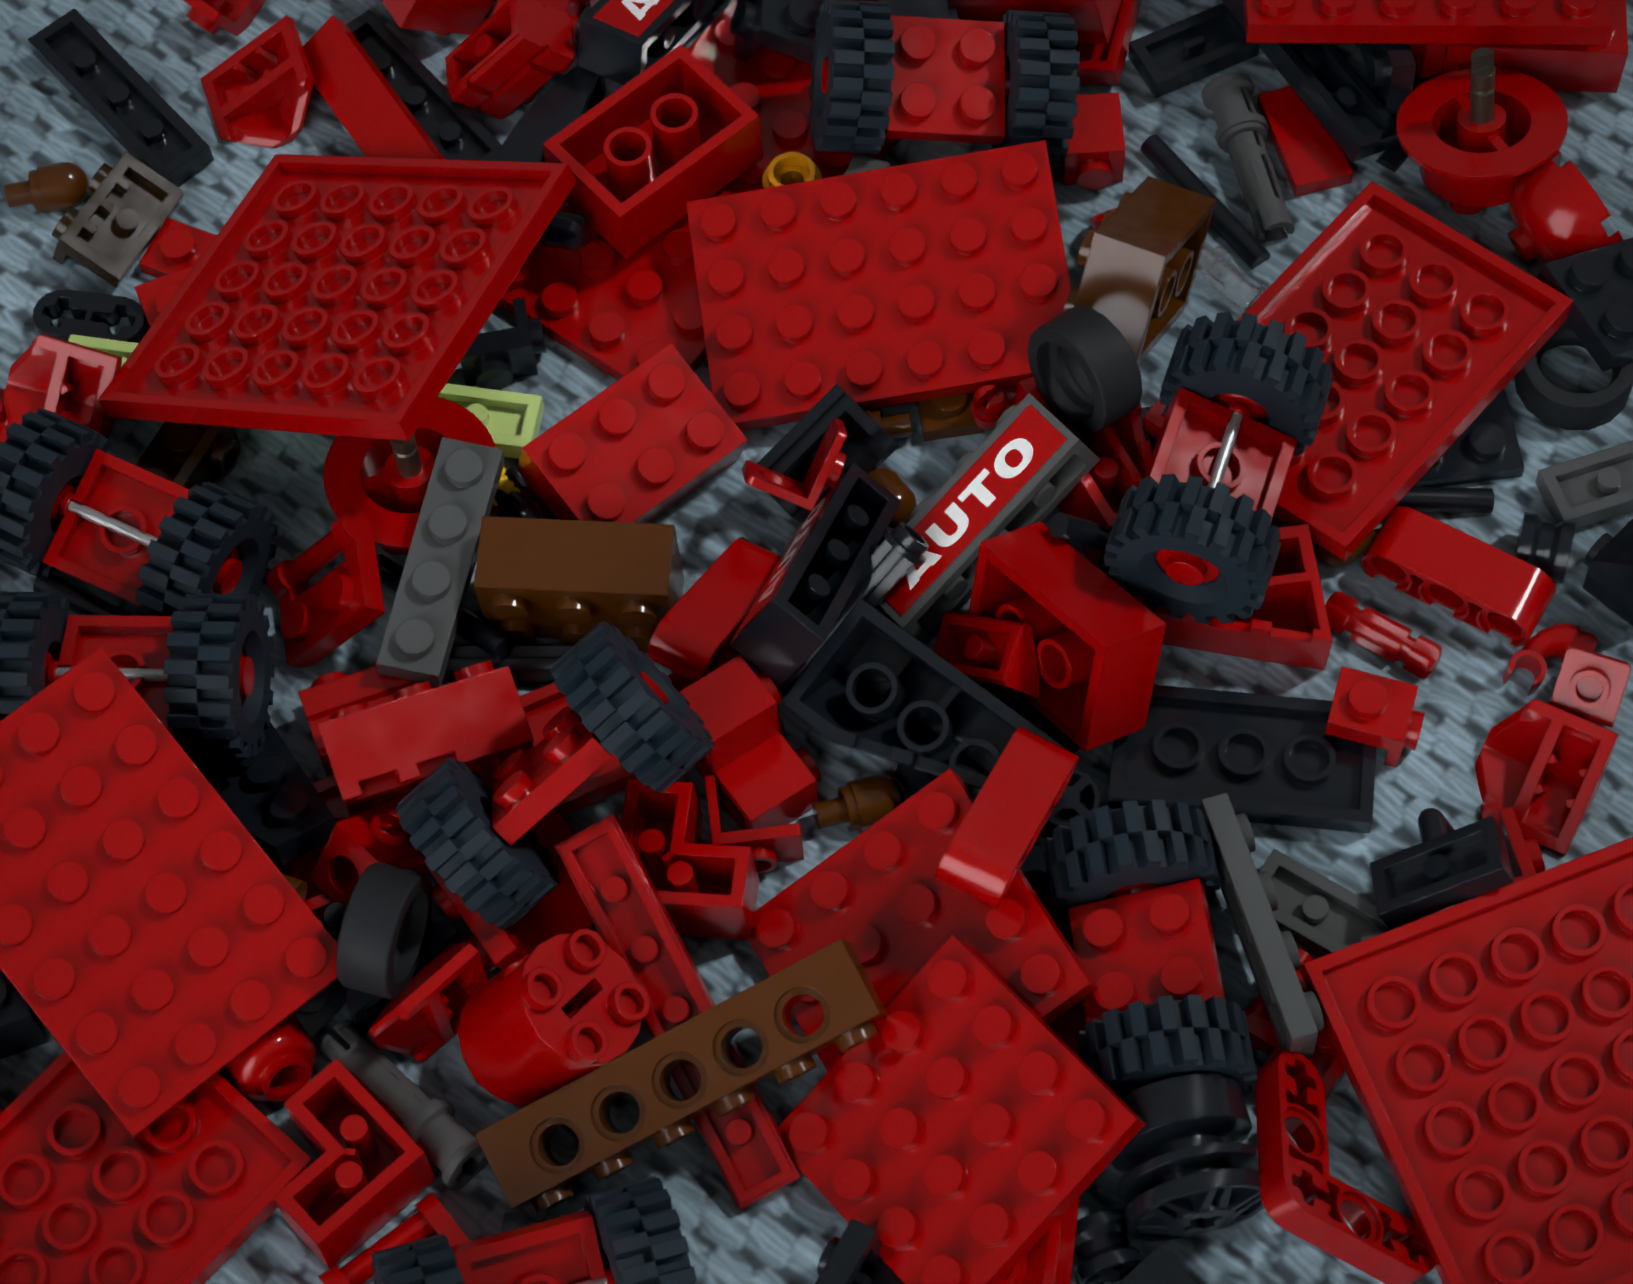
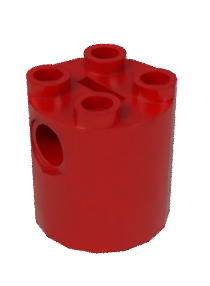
M579 929L572 934H557L537 945L530 954L509 965L474 990L462 1007L457 1033L462 1058L474 1079L495 1098L518 1106L530 1105L627 1052L640 1031L641 1020L649 1012L650 1002L648 994L638 984L625 960L610 948L595 931Z

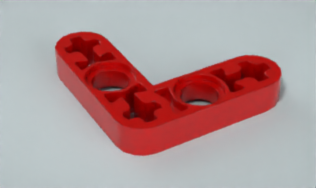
M1290 1050L1282 1051L1257 1071L1258 1081L1257 1085H1255L1260 1195L1270 1217L1286 1231L1385 1284H1412L1431 1272L1435 1263L1414 1221L1330 1175L1325 1090L1322 1078L1315 1066L1301 1053ZM1288 1133H1289L1290 1136L1295 1140L1297 1146H1296V1145L1294 1144V1142L1290 1139ZM1344 1218H1345V1219L1348 1221V1223L1351 1225L1353 1231H1352V1230L1350 1229V1227L1346 1224Z

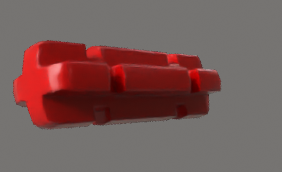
M1334 592L1325 604L1330 629L1339 634H1342L1344 630L1352 633L1350 640L1392 663H1395L1397 659L1405 662L1403 669L1419 678H1427L1434 671L1442 654V648L1439 644L1422 635L1417 639L1411 637L1410 635L1413 630L1369 606L1361 610L1357 607L1360 601L1343 592Z

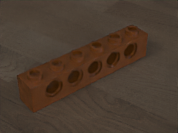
M839 939L475 1133V1136L511 1209L533 1205L536 1213L539 1214L574 1196L569 1184L593 1172L597 1182L630 1167L635 1163L630 1152L654 1140L658 1150L692 1134L695 1132V1129L690 1120L714 1108L718 1117H723L756 1099L751 1088L765 1080L776 1076L779 1084L783 1085L817 1067L812 1056L836 1043L840 1052L843 1053L870 1040L878 1034L873 1023L888 1016L851 942ZM806 996H812L822 1006L823 1022L815 1033L802 1036L792 1026L791 1010L798 1000ZM750 1028L760 1037L762 1053L754 1065L744 1069L738 1066L732 1059L730 1045L733 1037L739 1031ZM687 1060L693 1063L699 1070L701 1084L698 1092L689 1100L684 1101L673 1093L670 1086V1076L673 1069L679 1063ZM623 1093L630 1094L637 1101L640 1110L637 1124L626 1133L618 1130L610 1118V1108L613 1101ZM563 1125L570 1127L576 1133L579 1141L577 1155L566 1165L558 1162L550 1149V1140L553 1133Z

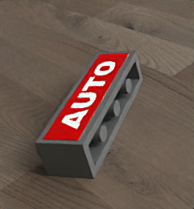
M1028 393L1020 403L1012 405L1003 412L996 423V429L976 450L968 452L956 463L952 476L932 497L924 499L913 509L907 525L916 530L929 544L928 550L923 554L926 562L922 566L914 564L879 605L902 629L927 645L939 632L945 612L957 613L971 598L980 542L1038 521L1042 522L1099 462L1100 458L1036 398Z

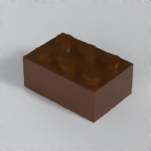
M1150 176L1132 193L1126 191L1119 202L1118 208L1115 211L1108 210L1105 213L1099 228L1096 231L1092 229L1087 231L1077 258V265L1085 267L1080 287L1075 285L1070 291L1063 313L1074 306L1091 307L1106 316L1121 332L1139 365L1186 307L1217 199Z
M482 516L474 589L485 622L513 640V644H533L536 637L559 638L563 644H576L597 624L606 621L609 626H615L623 636L627 635L634 641L641 652H648L650 640L659 622L683 595L684 573L674 525Z

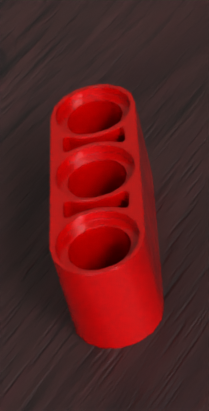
M1398 506L1389 512L1361 559V567L1369 577L1374 578L1378 574L1397 583L1396 590L1430 606L1433 601L1455 611L1452 615L1453 617L1486 633L1493 629L1511 638L1510 644L1515 647L1523 646L1528 642L1556 593V586L1552 579L1534 565L1409 507Z
M744 537L737 538L665 614L650 640L648 656L655 663L694 683L740 655L729 644L781 556Z
M1019 726L948 845L935 873V878L997 909L1061 798L1080 757Z

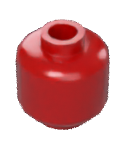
M292 1014L224 1069L237 1088L250 1100L259 1102L288 1100L310 1081L317 1059L315 1042L300 1021Z

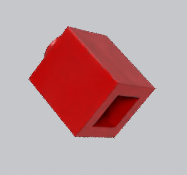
M1119 92L1076 95L1078 108L1076 117L1073 116L1072 121L1074 132L1072 139H1068L1069 149L1067 154L1063 155V161L1061 162L1063 185H1079L1087 190H1098L1107 187L1111 183L1123 182L1125 142Z

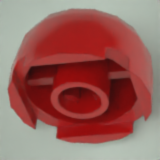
M1559 150L1546 163L1523 174L1510 195L1509 211L1516 228L1508 232L1507 235L1516 251L1527 263L1537 257L1545 264L1623 241L1619 230L1611 236H1607L1601 222L1611 215L1590 183L1570 160L1560 167L1561 152Z

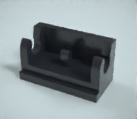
M836 384L757 464L803 483L833 417L842 420L847 431V437L840 452L846 454L841 474L852 462L868 474L876 470L899 445L850 395ZM824 486L823 489H822V491H821V493H820V495H821L828 487H825V486ZM769 494L792 518L794 517L801 523L808 509Z

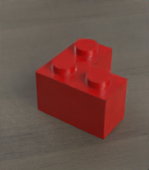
M738 655L680 691L690 702V708L704 722L703 726L710 732L712 736L711 741L714 743V748L694 766L704 780L706 775H715L717 796L742 830L790 824L812 810V804L818 803L817 782L821 780V774L814 760L803 747L793 750L782 734L785 732V728L777 706L782 703V699L774 682L762 670L754 673L743 657Z
M628 779L621 822L679 935L748 940L747 938H751L753 912L756 910L759 876L751 848L747 846L699 844L703 815L692 782H674L663 793L661 791L658 793L653 791L650 785L645 786L638 779Z
M337 1058L283 1103L297 1132L320 1157L273 1196L287 1224L328 1269L334 1264L338 1266L436 1181L425 1152Z

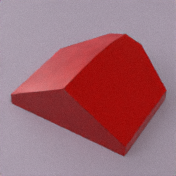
M289 16L283 17L200 78L219 138L222 141L237 142L238 139V142L249 145L277 148L292 142L301 132L314 84V77L294 19Z
M46 334L39 335L33 340L32 345L10 367L3 397L8 427L13 422L21 425L22 415L29 411L37 413V409H46L103 434L102 436L105 438H109L116 418L108 417L98 399L121 369L122 357Z
M1534 699L1523 708L1490 729L1476 761L1478 786L1482 802L1485 803L1480 806L1482 819L1493 816L1500 825L1499 809L1512 806L1523 837L1527 839L1535 837L1538 844L1566 855L1599 789L1619 734L1541 700Z
M451 943L410 980L402 993L389 1002L373 1023L368 1034L374 1044L380 1049L412 1055L421 1063L426 1062L457 1034L462 1007L474 990L488 981L479 951L471 943Z

